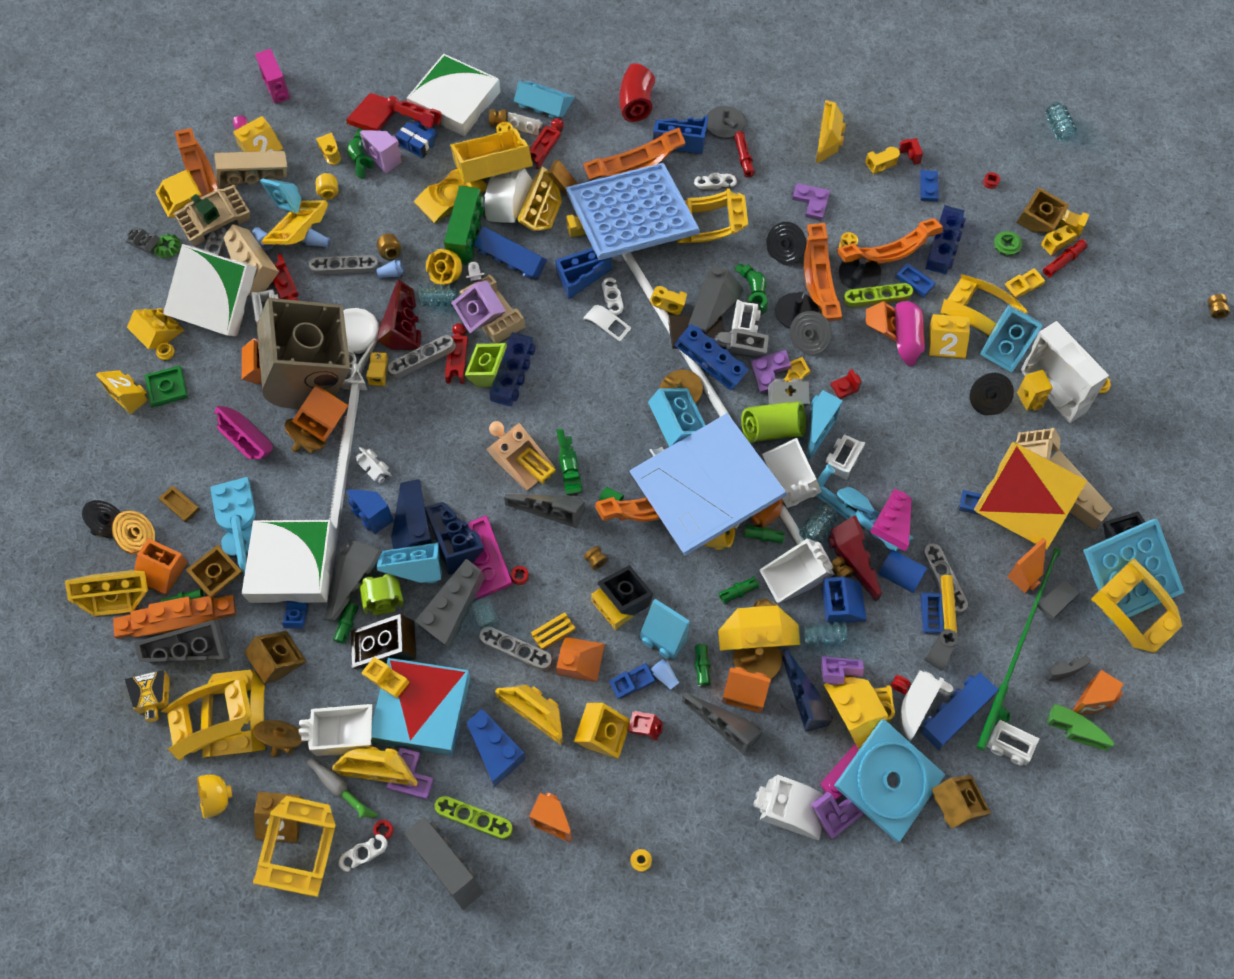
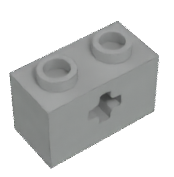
M774 379L768 385L769 404L801 401L804 407L810 404L809 382H803V379H792V382H785V379ZM788 389V392L792 393V395L789 396V393H785V391Z

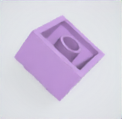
M362 130L360 132L365 154L372 158L385 173L402 163L401 152L398 148L399 142L395 136H391L387 131Z
M488 281L474 283L451 302L469 333H473L493 322L506 312Z

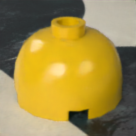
M437 249V251L431 253L426 261V272L429 273L430 280L440 285L454 283L462 272V263L459 256L447 249Z
M207 774L198 776L197 786L203 818H210L221 814L228 806V798H232L231 785L226 786L224 779L218 775Z

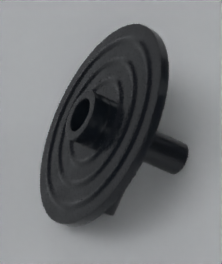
M792 222L776 224L767 236L768 253L772 258L784 265L797 262L803 256L806 248L804 232L798 225Z
M865 258L847 263L842 261L839 266V277L843 284L850 289L875 287L881 278V268L875 261L866 263Z
M802 291L784 295L779 299L775 308L777 319L787 328L791 327L794 318L802 312L815 311L819 313L817 304Z
M987 373L979 377L972 385L969 395L970 403L975 411L982 415H997L1003 412L1012 402L1014 396L1013 384L1008 377L1001 373Z
M93 500L86 503L83 507L82 518L91 530L90 533L92 535L113 539L112 523L121 511L108 502Z

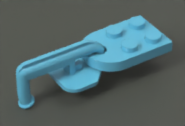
M827 464L817 479L822 492L816 496L847 520L852 516H857L859 523L869 531L871 536L882 540L887 548L895 551L899 550L900 548L870 532L880 512L873 509L868 498L851 487L840 489L837 492L838 497L824 487L829 476L835 473L834 468ZM849 505L858 510L855 512L853 509L849 507ZM909 535V544L914 539L911 535Z
M248 477L210 487L216 521L224 531H227L221 540L222 549L229 557L237 556L239 567L244 576L252 531L251 524L256 516Z

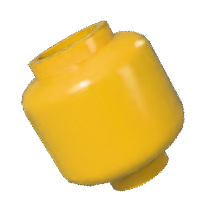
M324 173L316 178V192L319 197L330 200L338 194V180L334 175Z

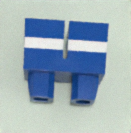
M415 121L413 124L408 122L395 136L400 147L411 151V153L423 159L426 156L427 150L434 146L437 132L433 128H428L427 131H424V125H421V122Z

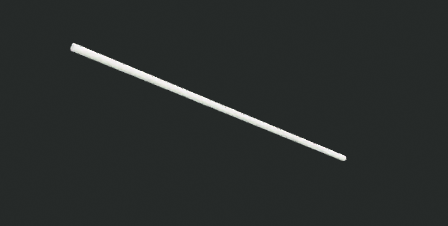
M631 252L622 254L650 301L654 291ZM653 306L670 334L667 311ZM680 350L692 372L701 379L703 390L718 415L721 417L728 413L701 367ZM783 503L780 517L798 545L805 538Z

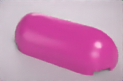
M903 301L897 303L895 307L897 348L903 361L908 366H913L917 363L916 360L921 352L924 353L925 350L923 312L915 303Z
M225 406L216 407L215 414H217L219 424L217 425L218 430L244 456L249 459H261L272 451V443L241 413Z

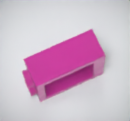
M271 48L256 53L255 56L262 77L274 103L290 99L283 74Z

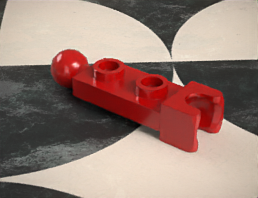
M396 96L387 98L386 103L390 109L400 112L403 116L414 118L415 121L421 122V125L433 128V124H441V111L433 108L428 110L406 100L399 102Z
M559 118L552 120L551 128L545 126L531 148H529L531 160L535 161L537 170L542 166L545 158L561 136L560 131L563 129L564 123Z
M278 254V261L273 264L279 273L273 282L280 299L299 301L296 298L299 296L285 261L282 255Z
M457 323L452 328V333L455 336H451L456 347L453 352L447 355L445 381L447 384L451 383V378L454 376L460 378L461 384L465 383L468 337L464 336L466 334V327L462 323Z

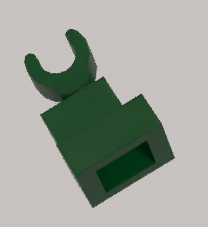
M197 194L190 198L195 205L197 213L207 225L220 216L216 206L207 198L202 201Z

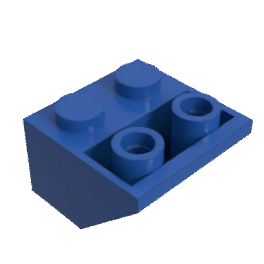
M352 489L346 491L349 497L347 502L352 507L350 508L357 518H361L362 524L367 531L372 530L376 534L394 521L388 504L378 492Z
M846 577L824 578L821 590L826 624L866 622L861 583Z

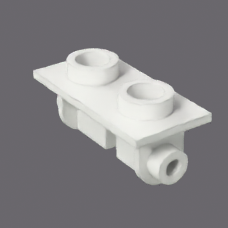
M508 113V122L512 124L513 129L516 128L519 131L539 135V128L542 129L543 122H540L539 119H532L517 113Z
M471 262L469 264V275L466 278H470L471 281L480 280L484 273H480L478 263Z
M359 448L363 453L356 455V462L365 471L371 467L367 474L376 483L381 484L384 482L386 475L392 476L387 471L389 467L384 462H379L376 459L377 454L374 451Z

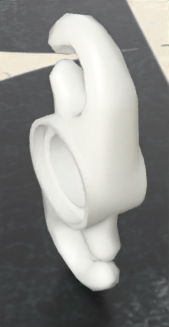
M712 173L708 177L703 176L702 180L705 181L703 184L698 183L701 179L700 176L694 180V185L701 190H717L721 187H729V184L726 183V180L729 179L733 181L730 184L731 187H734L737 183L736 177L732 174ZM713 179H717L720 181V183L713 184L711 181Z
M608 277L601 284L604 298L608 303L609 311L614 315H619L624 309L620 290L617 288V284H614L612 287L606 285L607 282L616 283L614 278ZM614 293L617 295V298L610 299L608 295ZM612 306L619 307L617 311H613L611 308Z
M379 834L375 836L377 840L382 842V846L379 849L374 847L375 839L371 838L368 842L357 844L346 851L339 859L340 868L345 872L351 870L350 867L344 864L346 858L352 859L351 867L355 869L358 865L367 863L386 850V838ZM361 847H365L368 850V856L364 860L358 856V851Z

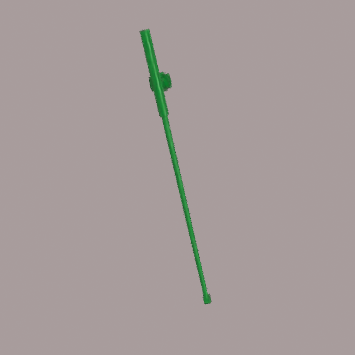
M1054 548L1052 559L1007 674L999 687L976 747L978 750H985L995 723L997 724L999 720L1006 723L1010 721V712L1003 707L1002 703L1056 557L1060 556V549Z

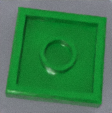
M181 365L144 375L149 402L152 408L188 398Z

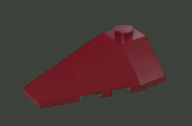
M401 280L396 282L379 328L377 341L391 350H416L420 348L422 335L421 330H416L415 326L419 319L413 312V308L416 307L414 291Z
M852 516L831 530L828 544L831 549L834 548L838 557L842 556L846 560V565L854 570L853 575L871 597L877 601L882 594L874 568H870V553L864 550L863 540H865V536L857 516Z

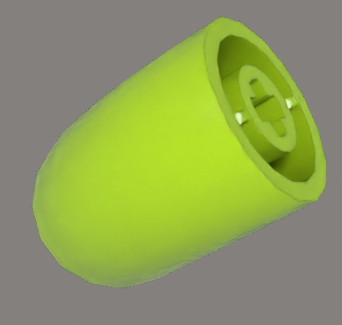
M801 401L745 408L741 416L744 436L751 443L804 437L806 414L803 403Z

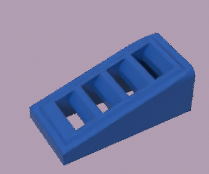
M942 593L920 594L923 633H941L944 631ZM928 600L937 601V604H928ZM928 608H937L938 612H928ZM928 616H938V620L928 619ZM928 623L939 624V628L928 627Z

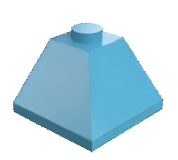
M270 179L260 180L278 208L293 213L299 212L302 197L298 193L299 189L295 184Z

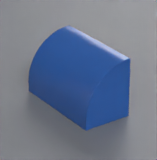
M891 550L878 575L914 593L927 567L895 550Z

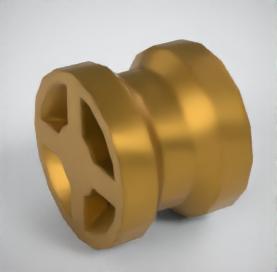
M599 546L591 548L584 555L585 561L590 563L592 570L599 569L608 561V557L601 553L602 549Z

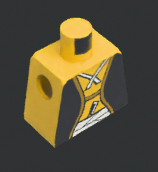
M162 670L125 679L134 710L138 714L145 713L146 722L159 720L158 710L165 708L168 705L170 676L166 671Z

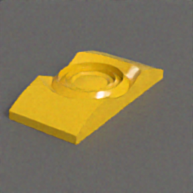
M455 169L441 182L429 185L414 200V203L435 224L452 213L459 186L480 188L481 194L487 189V184L482 179L465 183L458 169Z
M301 201L299 212H289L262 240V243L290 245L304 240L312 224L321 222L328 206L327 201Z

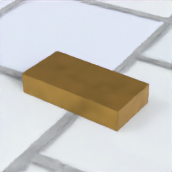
M555 160L552 163L547 174L564 195L569 197L566 187L577 185L578 183L560 160Z
M173 485L158 498L185 523L200 510L198 506Z

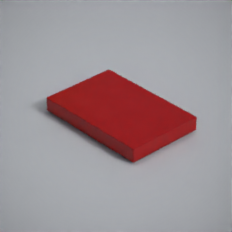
M369 93L346 121L348 125L360 129L380 131L396 111L387 106L386 97Z

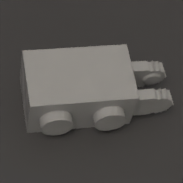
M733 329L729 333L719 332L714 338L720 347L726 348L730 353L757 358L767 353L769 335Z

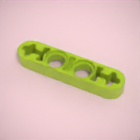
M900 283L852 289L845 293L844 303L849 307L874 305L883 301L886 303L906 301L911 298L913 288L910 284ZM889 292L892 296L884 297L882 293ZM872 294L874 299L869 300L865 298V295Z
M442 796L435 802V810L441 817L502 840L508 839L513 833L511 822L500 816L448 796ZM447 801L448 806L451 808H455V804L458 806L454 811V816H451V810L445 809L442 812L439 805ZM462 809L470 811V816L465 820H461L458 817V813ZM482 816H486L490 820L486 827L478 825V820ZM495 819L497 820L495 822L497 826L502 827L506 824L509 831L500 834V830L493 827V831L489 830L492 828Z

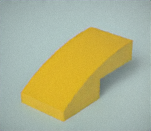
M1034 268L1022 276L1019 274L1006 282L1005 286L1017 298L1044 285L1045 280Z
M373 657L361 673L396 699L409 684L407 678L393 671L387 664Z

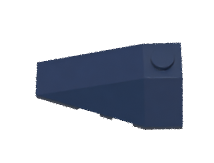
M420 479L400 484L391 535L393 549L432 544Z
M444 502L425 507L435 539L439 543L441 556L448 574L455 573L466 559L473 563L484 551V546L478 533L472 531L465 521L462 522L456 513Z
M784 649L782 660L805 732L828 727L832 721L831 719H833L831 708L827 707L823 697L788 649Z

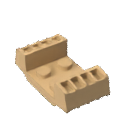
M234 185L224 189H217L200 197L202 201L207 198L212 202L220 214L209 225L197 213L193 201L173 213L187 238L194 246L206 241L204 238L205 234L236 220L240 225L250 220V211Z
M490 274L477 281H488L506 310L496 320L482 327L493 343H499L526 328L523 316L517 308L513 310L498 291L497 282ZM470 285V286L466 287L465 289L459 291V296H460L462 293H464L468 288H470L472 285Z
M1055 428L1018 433L1017 444L1049 461L1051 451L1060 450V436Z

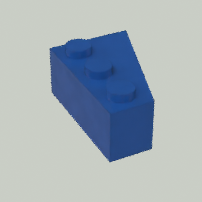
M703 116V119L694 120L693 117H687V120L677 121V118L656 120L653 140L662 136L663 133L680 128L685 146L674 150L703 154L708 116Z
M593 248L555 260L556 273L568 300L612 270V257L598 260Z
M481 709L467 722V726L495 788L526 758L524 752Z

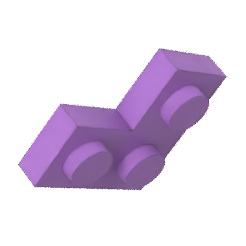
M797 183L793 200L809 203L805 217L823 220L830 190Z
M786 350L751 360L761 394L768 393V385L776 379L775 373L792 368Z
M821 657L823 682L837 685L844 684L845 675L848 677H863L864 667L862 660Z
M400 747L398 755L405 760L418 782L417 786L388 783L386 788L391 791L428 800L434 779L415 773L421 754Z
M828 791L811 804L826 834L831 839L864 814L848 798L837 805L833 795Z

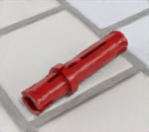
M739 131L734 135L740 156L739 163L743 167L744 176L749 178L755 174L752 165L753 159L749 154L745 134Z
M1080 239L1073 246L1066 248L1062 255L1043 268V273L1048 278H1051L1057 271L1071 260H1075L1081 252L1088 248L1086 241Z

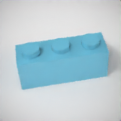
M519 81L514 102L519 103L518 106L528 109L529 106L534 108V112L541 114L546 112L549 113V117L558 118L565 115L575 96L531 81Z
M659 388L648 401L669 447L706 426L688 388Z

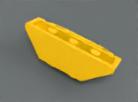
M825 100L816 157L817 163L837 153L839 146L843 145L844 136H841L846 126V123H843L844 115L838 105L829 100Z
M541 167L534 177L517 216L518 221L532 231L551 229L562 203L560 189L547 174L548 170L544 167Z
M129 570L93 574L65 581L68 601L75 603L93 616L135 611L148 592L145 571Z
M778 605L737 608L718 630L720 651L800 645L799 625Z
M845 676L844 684H823L857 748L860 749L879 721L882 719L888 721L889 716L868 680Z
M528 685L497 688L495 694L499 700L561 745L563 743L559 708L554 700L550 698L548 700L541 696L542 692L534 686L532 688Z
M372 746L366 749L356 748L343 755L332 768L337 774L345 777L417 786L418 783L405 760L393 749L380 751Z

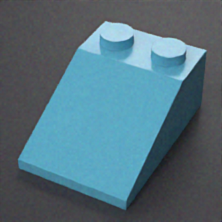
M1008 304L980 355L1012 373L1043 325L1040 321Z
M822 390L819 396L815 395L809 411L811 415L807 452L809 460H811L838 419L842 405L841 399Z
M439 543L382 551L378 559L377 570L420 583H435L441 580L443 563Z
M654 599L641 630L642 643L649 648L653 646L659 650L658 653L666 659L670 657L674 660L687 642L689 620L657 599Z

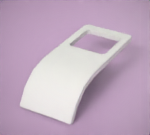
M594 305L583 318L584 320L592 321L618 341H621L631 329L629 325L608 309L599 305ZM615 320L626 327V330L620 337L608 330Z

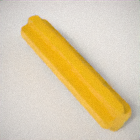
M943 575L940 578L945 630L950 629L957 633L952 575Z

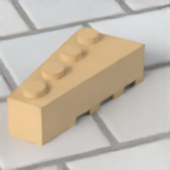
M285 151L214 153L215 179L218 189L232 185L238 187V184L246 182L249 185L255 184L261 179L276 180L287 177Z
M232 224L223 237L230 258L257 267L248 295L252 296L251 292L266 291L279 273L278 269L250 230Z
M1060 450L1051 457V462L1086 480ZM1087 481L1072 506L1070 513L1096 530L1113 508Z

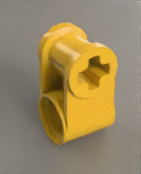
M332 132L316 138L317 144L327 163L330 165L339 164L341 162V155Z
M887 685L885 688H873L889 716L887 722L890 724L895 714L892 688L890 685Z

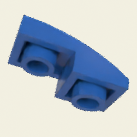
M286 601L287 609L282 622L283 628L304 629L308 603Z

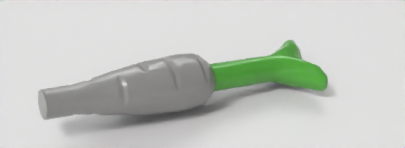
M314 758L308 760L307 765L314 770L325 787L334 796L343 797L356 809L360 819L364 817H377L376 812L363 805L348 791V785L343 779L319 764Z

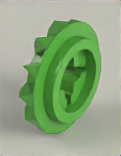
M1011 231L998 233L993 242L995 244L994 249H998L999 254L1004 253L1006 256L1009 254L1014 256L1016 253H1019L1023 244L1021 238ZM1011 241V245L1005 246V243Z
M167 233L165 236L160 234V240L154 246L153 251L161 258L173 257L180 251L181 241L175 234L170 235ZM164 242L168 243L169 249L164 246Z

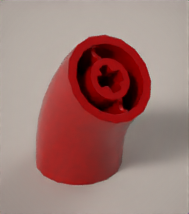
M636 63L629 65L620 86V110L623 118L628 122L641 121L650 115L652 111L651 92L656 83L654 74L645 66Z

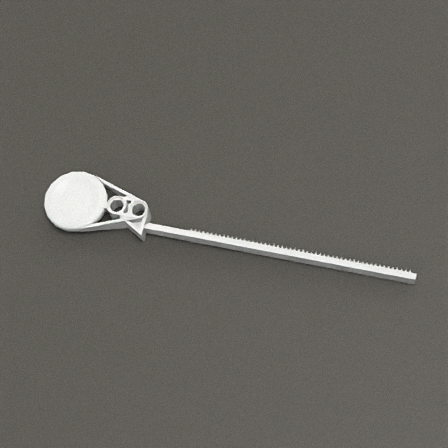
M360 308L343 310L349 361L351 363L350 371L346 378H349L344 380L341 387L351 391L347 416H344L343 435H341L342 441H340L339 460H337L338 466L334 482L335 489H333V502H331V515H329V520H331L336 528L334 553L330 563L331 577L328 595L330 593L360 390H367L361 373L377 343L379 323L375 316L369 311ZM365 352L359 363H357L355 354Z

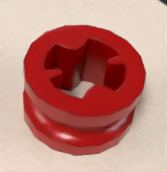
M989 172L985 175L983 184L989 189H994L998 186L1000 177L997 173Z
M523 566L514 567L511 571L512 581L517 585L525 584L529 579L528 570ZM520 572L521 574L523 572V579H519V577L516 579V573Z
M895 675L894 681L890 684L892 689L901 694H907V688H910L912 685L908 679L900 675Z
M380 820L373 827L374 835H382L378 832V829H381L380 826L385 825L389 831L383 836L388 840L393 835V826L387 820Z

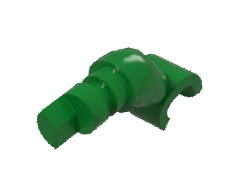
M359 128L353 140L348 143L347 154L356 164V175L364 179L365 167L373 168L374 160L365 156L360 132L364 129Z
M738 264L734 269L742 277L746 278L751 286V295L748 298V303H761L759 306L761 315L765 314L768 309L767 297L765 295L766 278L761 272L753 270L749 264L745 266Z
M556 429L558 444L561 446L558 457L563 472L566 494L582 492L577 455L573 446H571L572 437L565 436L563 429Z

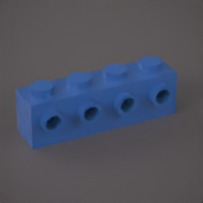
M484 226L474 243V246L479 248L478 252L486 256L488 253L493 255V260L501 264L503 261L508 263V268L517 271V269L523 271L522 275L529 279L532 277L539 278L547 262L546 258Z
M692 323L674 345L731 391L749 370L743 362L735 359L728 350L720 347L713 338L705 335L701 328L694 326Z
M980 672L975 677L971 675L963 683L965 687L962 690L956 689L950 696L952 700L948 704L943 702L936 709L938 714L934 718L930 715L922 723L924 728L920 733L938 750L999 690Z

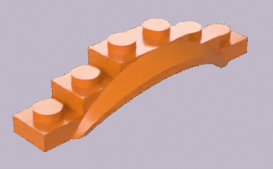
M192 128L175 131L185 169L189 170L201 193L200 197L217 190L218 187L212 167L200 144L195 139Z
M676 128L663 133L662 136L640 147L614 156L597 158L584 163L583 166L589 181L602 176L609 177L659 164L672 150L685 146V141L680 128Z
M935 218L919 222L915 230L895 242L871 248L857 247L855 243L839 247L838 255L845 263L856 259L860 260L861 258H865L866 263L875 261L877 264L897 261L909 256L921 245L926 244L927 237L943 233V226Z
M825 223L808 224V239L804 255L806 287L812 300L819 305L822 315L828 321H838L842 319V313L831 275Z
M612 497L598 501L595 504V508L603 521L616 517L620 521L630 519L639 522L660 519L646 497L626 501L615 500Z
M233 595L218 598L206 596L196 599L184 597L148 604V608L131 611V615L113 618L114 637L116 639L127 636L135 638L167 633L207 621L236 615L235 598Z

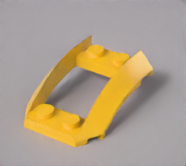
M727 189L725 192L716 195L687 198V200H684L691 214L692 212H708L727 206L730 227L678 239L676 243L713 241L735 234L747 227L748 218L745 195L739 192L736 194Z
M961 274L960 281L948 299H944L940 312L942 315L970 317L971 326L990 336L996 323L980 312L966 306L978 288L997 296L1006 303L1028 314V311L1022 304L1003 289L984 280Z
M1135 558L1126 564L1090 599L1121 630L1132 644L1131 646L1137 649L1155 653L1182 627L1180 614L1175 602L1161 584ZM1140 581L1157 596L1167 609L1143 634L1116 605Z
M255 670L212 674L208 683L224 678H237L245 681L246 690L251 691V731H244L240 735H233L203 747V758L266 750L265 744L254 735L255 726L264 721L265 685ZM224 689L202 697L201 730L213 726V696L225 694Z
M224 678L195 688L168 704L161 711L167 713L173 745L168 750L180 761L187 754L195 753L211 743L233 735L242 734L241 728L244 724H248L252 717L245 681L237 678ZM224 689L230 720L193 733L188 705L199 698Z
M286 796L271 811L253 884L303 894L309 897H318L336 826L330 805ZM282 819L323 827L313 872L271 864Z

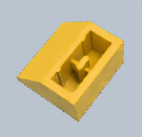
M184 170L164 179L156 191V195L167 216L171 218H176L173 213L192 202L190 198L193 195L201 196L189 170Z
M162 308L134 310L127 325V328L148 349H156L161 343H169L184 331L176 320L171 316L163 314L164 309Z

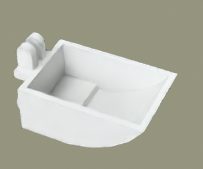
M523 168L491 176L485 193V216L487 221L515 223L533 182L526 169Z
M797 438L762 454L769 470L786 491L787 496L782 499L787 508L795 506L822 492Z
M808 538L760 569L777 603L784 602L821 584L824 578L835 575L832 571L833 565L822 545L818 541L816 542Z
M919 671L901 704L899 726L902 736L910 742L937 692L949 696L953 691V686L945 682L941 677L937 680L931 673Z
M372 704L311 709L310 719L299 721L301 740L308 741L309 750L316 756L341 755L356 748L369 747L371 745Z
M780 775L769 779L766 788L760 786L759 791L756 792L755 797L757 799L754 800L753 805L762 812L761 821L812 839H820L823 826L811 804L823 795L821 792Z

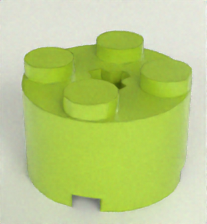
M385 574L383 577H367L363 579L360 593L364 613L368 614V611L373 612V615L378 616L395 612V608L399 605L400 608L403 607L400 581L395 578V575Z

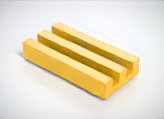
M530 447L516 458V462L542 485L546 479L551 478V475L556 473V469ZM529 453L548 471L546 472L544 469H542L535 461L528 457L527 454Z
M564 612L532 631L531 635L540 649L543 650L572 633L576 628ZM562 620H565L564 622H562L561 624H559V625H557L556 627L552 628L551 630L547 631L546 633L542 634L541 636H539V637L537 636V635H539L540 633L544 632L545 630H547V629L551 628L552 626L556 625L557 623L561 622ZM565 626H569V628L565 629L564 631L560 632L559 634L555 635L554 637L550 638L544 643H541V641L545 638L549 637L550 635L554 634L555 632L559 631Z

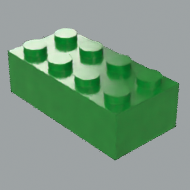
M459 186L444 240L445 249L455 252L461 259L462 265H469L470 259L473 260V245L478 237L476 235L477 231L481 230L480 218L484 217L485 207H482L483 196L480 194V188Z

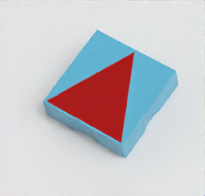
M388 658L387 665L393 671L407 678L409 684L397 699L383 689H380L372 721L371 742L399 748L412 747L424 752L454 756L460 728V715L465 705L471 678L469 671Z

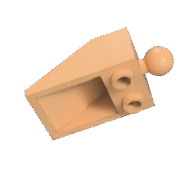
M494 421L490 424V433L493 436H498L499 439L486 450L526 491L538 482L536 478L516 462V458L528 447L532 448L555 468L520 423L506 433L501 422ZM502 445H503V448H506V447H507V450H506V451H503V450H502V448H501ZM529 453L527 454V456L530 457L533 461H535L542 469H544L546 472L548 471Z

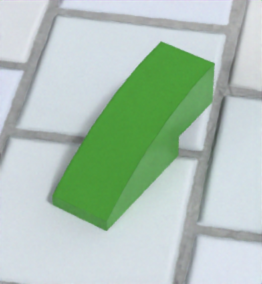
M1057 704L1050 709L1047 725L1066 730V739L1104 751H1108L1113 747L1114 742L1107 734L1082 715Z

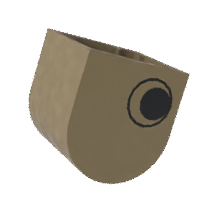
M276 298L267 299L257 323L261 383L264 398L271 404L279 407L298 409L301 408L315 385L336 396L350 371L343 305Z

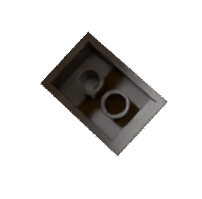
M399 614L351 630L352 668H366L373 657L387 664L388 658L405 661L416 659L415 621Z

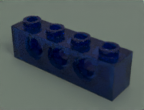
M944 205L939 221L943 226V233L935 235L925 269L945 275L948 269H952L954 259L951 257L956 255L958 245H955V243L960 241L962 232L959 230L964 227L966 218L963 217L965 210Z
M514 332L511 333L489 392L491 402L512 407L513 402L518 400L519 385L523 386L525 375L523 374L525 370H529L530 355H534L536 349L533 337Z

